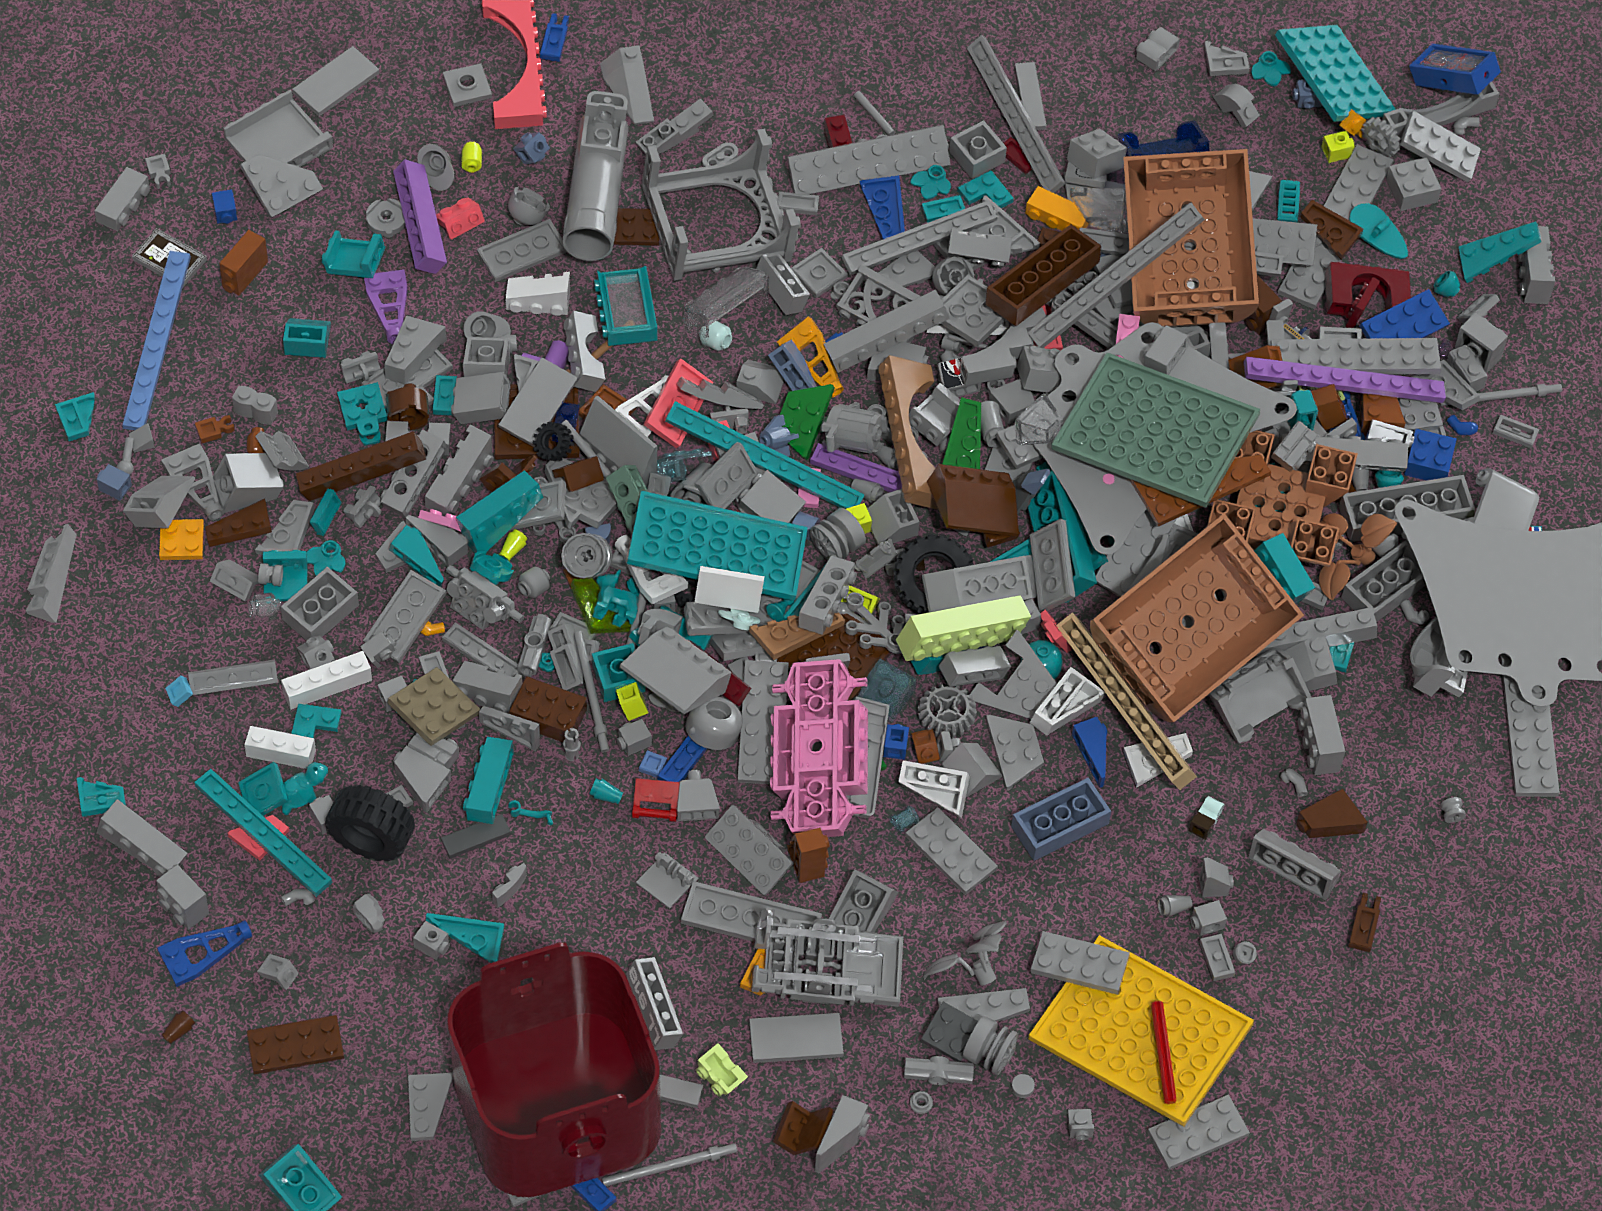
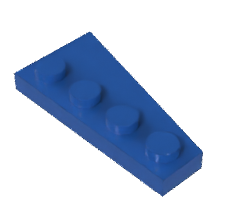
M899 175L860 180L861 189L882 239L905 232Z

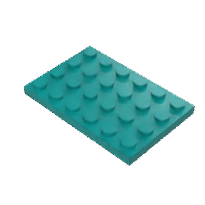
M1338 25L1279 29L1275 34L1334 122L1343 121L1347 118L1351 109L1364 119L1383 117L1384 113L1396 110Z

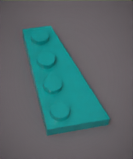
M1537 222L1458 246L1465 281L1469 283L1473 281L1475 276L1481 273L1484 275L1489 272L1491 267L1499 263L1502 265L1508 261L1509 257L1515 254L1519 255L1541 243Z

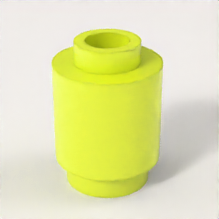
M468 142L462 148V168L470 173L479 171L482 167V149L478 143Z

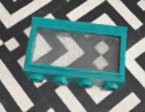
M647 267L601 273L597 271L594 288L595 292H599V295H596L597 306L602 307V310H599L600 322H604L602 335L603 338H607L608 346L658 341L657 322Z

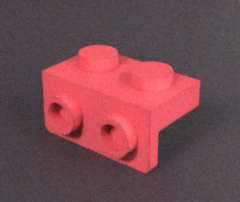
M470 198L460 199L455 205L440 210V213L436 214L438 224L446 229L450 239L456 238L485 221L479 204Z

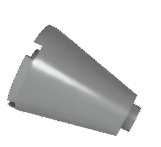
M701 463L673 489L671 497L707 505L695 483L713 465Z

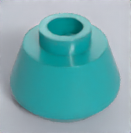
M1446 271L1440 275L1434 283V292L1444 297H1454L1460 290V282L1454 271Z
M1379 470L1375 473L1378 488L1401 485L1404 480L1401 472Z

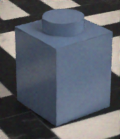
M110 464L104 470H101L97 476L99 491L121 501L132 486L130 474Z

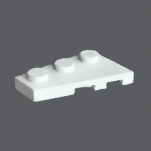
M1186 733L1168 737L1184 760L1192 756L1193 750ZM1143 743L1124 747L1123 752L1136 788L1164 772Z

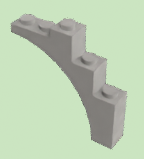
M1043 307L1019 325L1011 324L1006 333L990 347L961 358L959 371L965 386L1013 376L1014 368L1017 366L1016 359L1020 357L1023 346H1033V339L1028 334V331L1048 316L1045 315Z

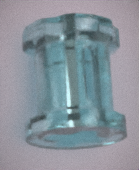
M908 805L897 816L892 815L890 821L899 833H903L904 829L909 825L917 824L919 817L914 808Z

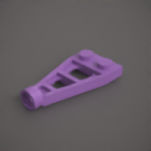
M405 270L375 273L373 278H364L367 297L387 335L388 342L394 344L404 322L408 291ZM397 293L395 303L382 304L378 297L379 294ZM398 311V319L386 320L384 312Z

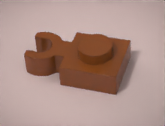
M226 415L220 421H216V418L212 417L195 422V428L201 444L222 438V432H234V424L225 425L231 422V416Z

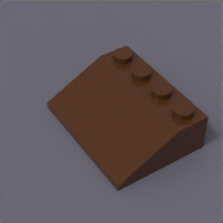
M937 465L927 483L946 528L1018 536L1016 489L1009 473L952 465Z

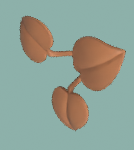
M1331 513L1322 519L1321 524L1339 527L1336 543L1340 539L1352 548L1351 555L1354 559L1338 560L1336 564L1331 562L1330 567L1324 566L1319 575V584L1322 592L1329 599L1334 600L1350 578V569L1346 564H1356L1359 566L1361 563L1368 566L1373 563L1375 553L1372 551V548L1380 545L1397 525L1396 521L1381 514L1370 515L1361 527L1363 536L1360 539L1363 545H1354L1342 536L1348 529L1347 520L1343 516Z

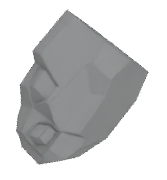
M371 894L363 895L354 903L353 912L371 932H379L383 930L385 921L382 916L383 910Z

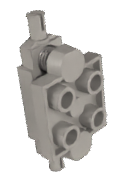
M452 565L447 567L446 572L454 577L447 586L448 594L453 597L450 608L482 630L486 629L489 623H495L499 620L505 621L509 617L518 623L523 621L524 615L515 610L514 601L507 597L508 593L476 571L471 572L465 567L459 571Z

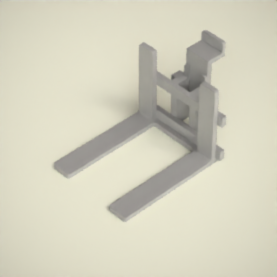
M1268 320L1266 322L1268 345L1271 346V339H1285L1283 320ZM1224 322L1210 323L1211 359L1229 369L1226 324ZM1298 380L1283 381L1280 388H1273L1272 391L1291 399V395L1296 392ZM1281 402L1276 404L1274 409L1286 408L1288 405Z

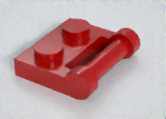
M636 778L632 818L639 819V816L670 819V821L676 822L680 782ZM641 801L671 804V809L640 808Z

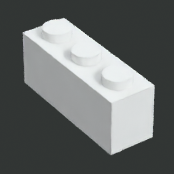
M250 726L245 741L246 757L305 769L313 762L316 752L314 738Z

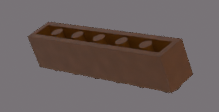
M412 431L296 473L302 495L308 501H313L323 497L327 489H333L335 492L424 461L426 456L421 439Z

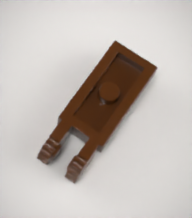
M1363 893L1360 905L1357 908L1348 947L1370 953L1380 913L1381 897L1376 896L1373 903L1374 908L1365 907L1368 894Z

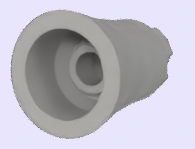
M994 401L982 402V436L989 447H1001L1002 445L996 437L997 432L1004 429L1000 406Z

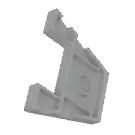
M1016 630L1005 646L1022 657V662L998 695L979 682L970 695L972 694V701L1032 719L1036 710L1057 683L1022 634Z

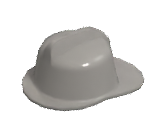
M436 144L423 146L417 155V162L425 165L429 186L437 191L447 190L454 181V170L449 154Z
M474 312L464 322L463 331L466 338H495L511 333L510 326L505 319L487 312Z

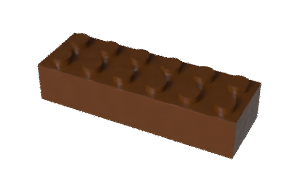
M1070 224L988 286L986 305L1013 325H1019L1100 262L1101 245Z

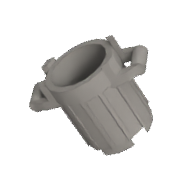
M858 402L851 403L850 405H835L829 412L827 421L822 424L821 431L825 432L826 441L823 440L822 442L823 446H827V451L833 452L838 448H845L866 453H878L884 445L880 440L882 433H887V418L882 417L876 411L860 409Z

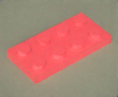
M681 358L676 361L643 424L675 448L681 446L687 432L665 422L674 402L676 401L698 412L704 399L680 390L677 385L679 379L683 377L698 386L703 379L713 384L710 379Z

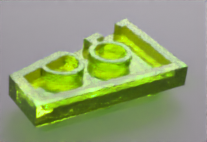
M592 578L573 579L571 587L590 634L630 631L631 625L628 621L621 627L612 624L614 616L617 614L608 610L602 620L592 617L600 592L599 586Z

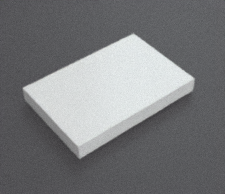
M700 566L694 603L758 613L765 576Z

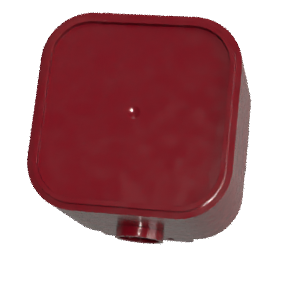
M560 942L485 965L480 970V981L469 985L456 996L448 1013L454 1087L484 1172L494 1186L513 1196L536 1197L635 1166L654 1151L661 1135L659 1060L636 997L633 995L625 973L617 963L604 955L594 952L569 953L567 943ZM533 978L531 983L520 986L521 980Z

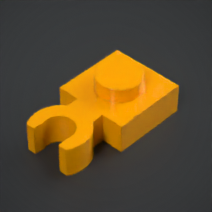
M1351 109L1349 116L1341 122L1340 126L1353 136L1358 135L1363 139L1361 129L1367 120Z

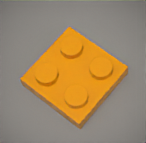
M204 519L172 520L169 528H160V560L203 559Z

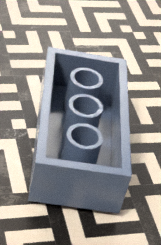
M1086 778L1013 814L1011 827L1033 861L1108 825L1111 810L1091 780Z

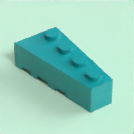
M525 470L456 517L462 535L468 541L467 546L474 553L488 551L544 498L539 484Z

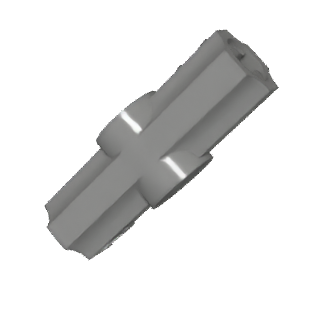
M538 614L533 616L529 632L524 637L525 645L518 664V672L524 676L531 677L536 675L542 653H545V644L548 637L547 631L550 630L552 620L546 615Z
M934 1056L930 1059L905 1058L904 1078L928 1080L933 1085H937V1083L938 1085H945L948 1082L972 1084L974 1063L953 1062L942 1056Z

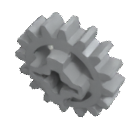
M1372 117L1362 125L1361 131L1364 133L1362 137L1367 139L1365 143L1370 144L1369 147L1372 150H1376L1377 153H1381L1389 158L1400 150L1399 147L1401 145L1398 142L1400 137L1396 136L1397 131L1393 130L1394 128L1391 124H1386V120L1381 121L1379 117L1376 119Z

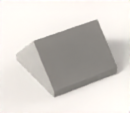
M961 743L942 763L944 768L964 771L969 774L970 779L966 797L1002 777L1000 771L978 743Z

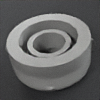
M718 696L691 710L685 727L689 737L698 745L712 750H723L730 748L738 740L743 719L740 710L734 703Z

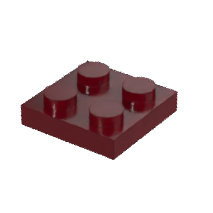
M1373 277L1369 284L1365 282L1346 316V319L1349 320L1345 326L1346 328H1354L1380 280Z

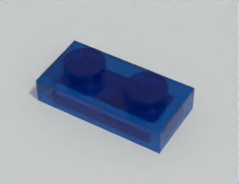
M563 402L556 414L555 422L561 424L567 420L576 430L580 405ZM557 434L552 435V441L558 442Z

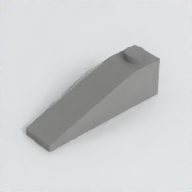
M640 46L619 48L600 63L603 80L613 93L621 94L627 98L626 114L634 125L654 122Z

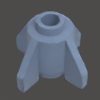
M784 415L774 416L760 433L759 443L785 456H790L789 445L787 444L791 440L799 438V435L796 433L790 434L788 428L782 427L785 425Z

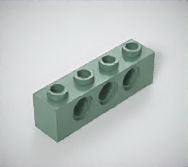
M623 465L605 478L608 482L609 490L617 501V507L626 520L627 528L633 533L637 513L636 506L638 507L641 491L648 492L636 465Z

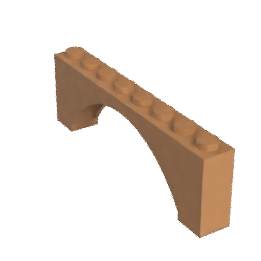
M889 355L878 368L904 499L906 503L939 510L927 483L935 467L919 448L909 422V406L912 397L918 393L924 394L934 383L932 367L928 364Z

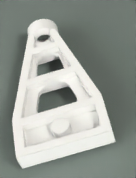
M667 375L615 409L646 437L650 435L651 430L644 425H640L628 413L632 409L640 407L649 415L652 408L643 400L650 394L658 398L669 377Z
M623 535L617 539L615 547L622 554L627 564L631 539L629 536ZM627 564L640 592L651 604L683 591L688 587V582L683 576L662 572L664 575L648 581L643 572L650 569Z

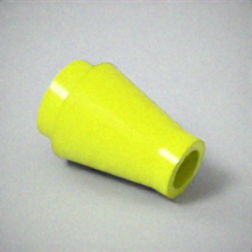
M514 529L508 533L499 555L510 561L526 545L528 538L519 530Z

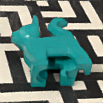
M619 569L615 574L599 575L596 582L600 592L592 617L602 620L608 610L617 614L614 616L612 624L621 627L627 620H629V624L633 625L638 612L637 604L640 590L636 586L637 584L633 577L627 581L629 591L617 589L621 574Z

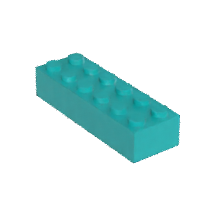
M1052 470L1038 493L1031 499L1028 509L1034 532L1059 519L1066 520L1075 597L1095 585L1097 580L1082 520L1067 492Z

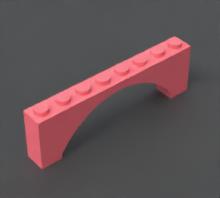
M482 0L483 18H489L498 22L513 33L520 41L527 55V66L518 84L502 99L493 101L495 129L543 126V118H547L546 106H542V102H545L544 90H540V86H543L542 74H538V70H541V59L536 58V55L539 54V42L535 43L534 40L538 39L537 27H533V23H536L535 11H531V8L534 7V0Z

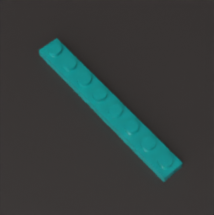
M209 769L194 782L195 787L314 896L317 897L333 883L330 876L212 769Z

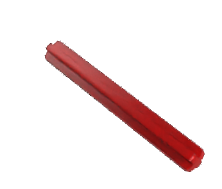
M1154 1001L1151 1003L1164 1103L1167 1105L1175 1104L1177 1097L1164 1005L1162 1001Z

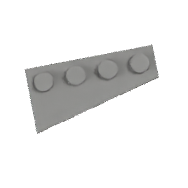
M1026 988L937 999L938 1009L944 1001L977 1021L983 1016L996 1022L1004 1021L1030 1011Z

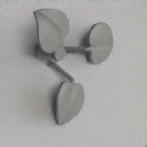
M1001 921L987 925L972 936L973 940L980 939L978 943L966 949L967 953L978 952L980 960L973 963L974 968H971L957 954H952L933 962L923 975L924 980L928 975L947 970L956 963H961L970 972L971 976L976 975L980 986L993 982L996 976L989 962L987 951L998 952L1002 936L997 933L1004 928L1007 922Z

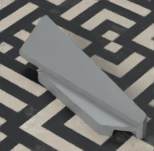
M69 524L63 526L62 533L57 538L51 536L45 541L27 589L31 595H34L26 609L27 614L52 623L57 622L76 539V533Z

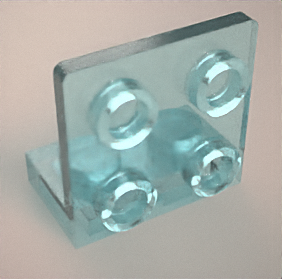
M704 448L691 451L682 450L663 454L664 458L657 459V472L671 476V483L686 480L684 461L712 456V451L704 452Z

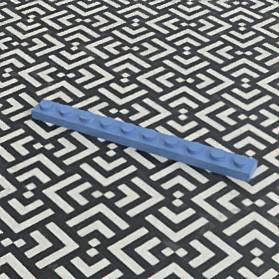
M169 252L124 417L123 429L136 430L147 422L191 259L189 253Z

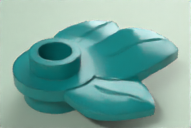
M1271 51L1264 52L1259 57L1258 63L1252 67L1253 79L1264 78V81L1270 86L1279 85L1281 74L1291 73L1289 64L1286 61L1279 60L1277 55Z
M932 165L927 171H919L911 179V185L921 187V195L926 200L933 199L938 193L947 195L951 189V183L946 179V172L940 165Z
M333 540L325 541L321 547H313L306 552L307 563L314 565L315 576L326 567L339 573L345 568V558L341 555V547ZM328 550L334 551L332 553H327Z

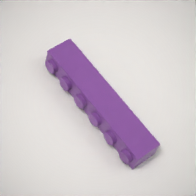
M404 159L393 172L415 269L435 274L447 263L425 165Z

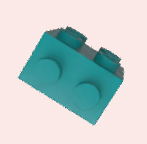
M271 550L263 552V563H268L269 566L283 565L281 586H274L272 583L264 585V600L267 602L288 601L307 584L308 563L306 551Z

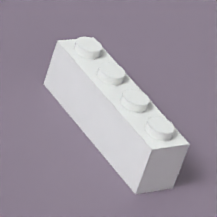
M361 651L282 679L281 682L283 694L291 710L297 708L298 703L308 704L372 681V675L364 652Z

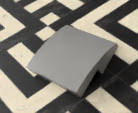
M261 431L255 436L276 468L295 471L304 470L309 467L289 435L277 431L271 436Z

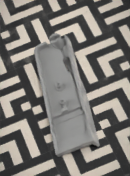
M856 696L853 700H859L868 709V794L850 795L847 798L853 806L865 804L867 807L866 814H854V816L870 818L874 814L890 705Z

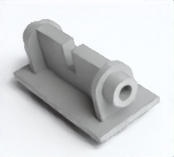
M892 539L880 542L868 555L866 554L861 559L856 560L855 569L857 571L862 570L865 579L898 556Z

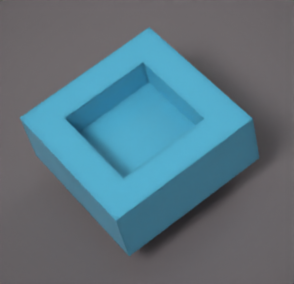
M181 675L165 688L172 705L179 707L193 695L187 678Z

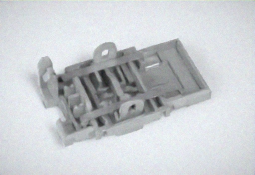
M765 908L761 910L759 921L756 925L754 948L766 949L765 969L759 968V965L754 966L752 992H759V990L765 993L776 992V994H780V998H785V995L788 994L790 999L809 1003L844 1005L846 1000L849 1001L851 1006H854L855 1002L860 1001L861 1003L873 1004L874 1002L876 1005L899 1007L903 936L866 931L859 932L858 926L840 925L830 919H817L814 922L787 919L785 924H780L779 922H773L775 915L773 909ZM804 937H806L805 960H798V956H803ZM835 940H837L836 960H842V965L832 962L835 950ZM809 964L816 966V972L806 969L805 973L802 974V969L798 968V965ZM823 967H833L841 970V973L836 972L834 977L831 973H822ZM832 984H835L834 996L831 995Z

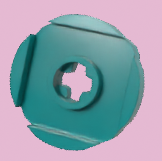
M478 551L474 554L470 566L471 571H476L495 585L511 579L514 569L511 570L513 565L506 558L496 553L493 556L486 555L487 551Z

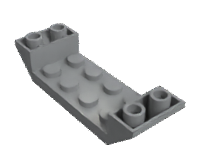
M1031 555L922 575L929 613L1020 595L1023 600L1037 597Z

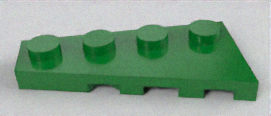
M961 397L943 465L980 469L981 402Z

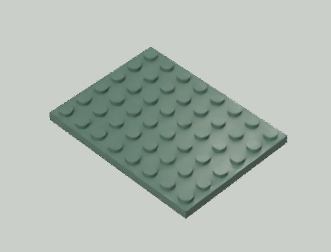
M1107 352L1051 445L1052 450L1206 508L1257 421L1260 409Z

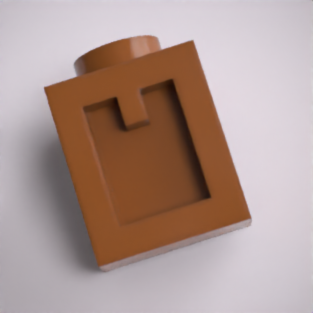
M933 728L931 730L927 729L911 733L918 763L923 764L940 759Z

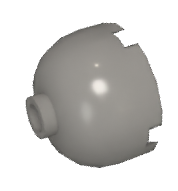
M516 187L508 200V210L514 218L513 220L519 225H536L541 222L547 215L550 205L548 203L545 205L542 202L544 198L535 191L525 187L523 190H518L519 187Z
M959 257L943 259L935 266L932 280L934 287L940 294L946 296L967 275L974 278V271L965 259Z

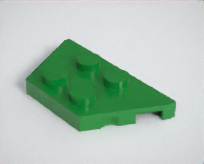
M832 384L790 391L782 407L780 415H784L785 425L782 427L788 428L790 434L796 433L799 435V438L791 440L788 444L804 460H808L833 395L835 387Z

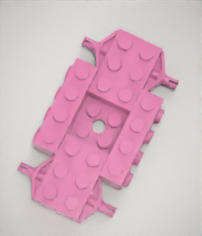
M840 659L793 663L785 684L772 685L774 694L787 693L793 705L774 706V713L771 714L774 734L771 735L773 756L770 758V763L773 769V777L770 778V786L782 800H787L783 810L771 811V820H786L793 834L821 828L823 835H827V837L844 836V831L854 814L867 813L865 804L853 806L847 796L868 794V709L859 700H847L853 688L867 687L868 681L866 677L853 678ZM815 742H822V748L819 751H812V746Z

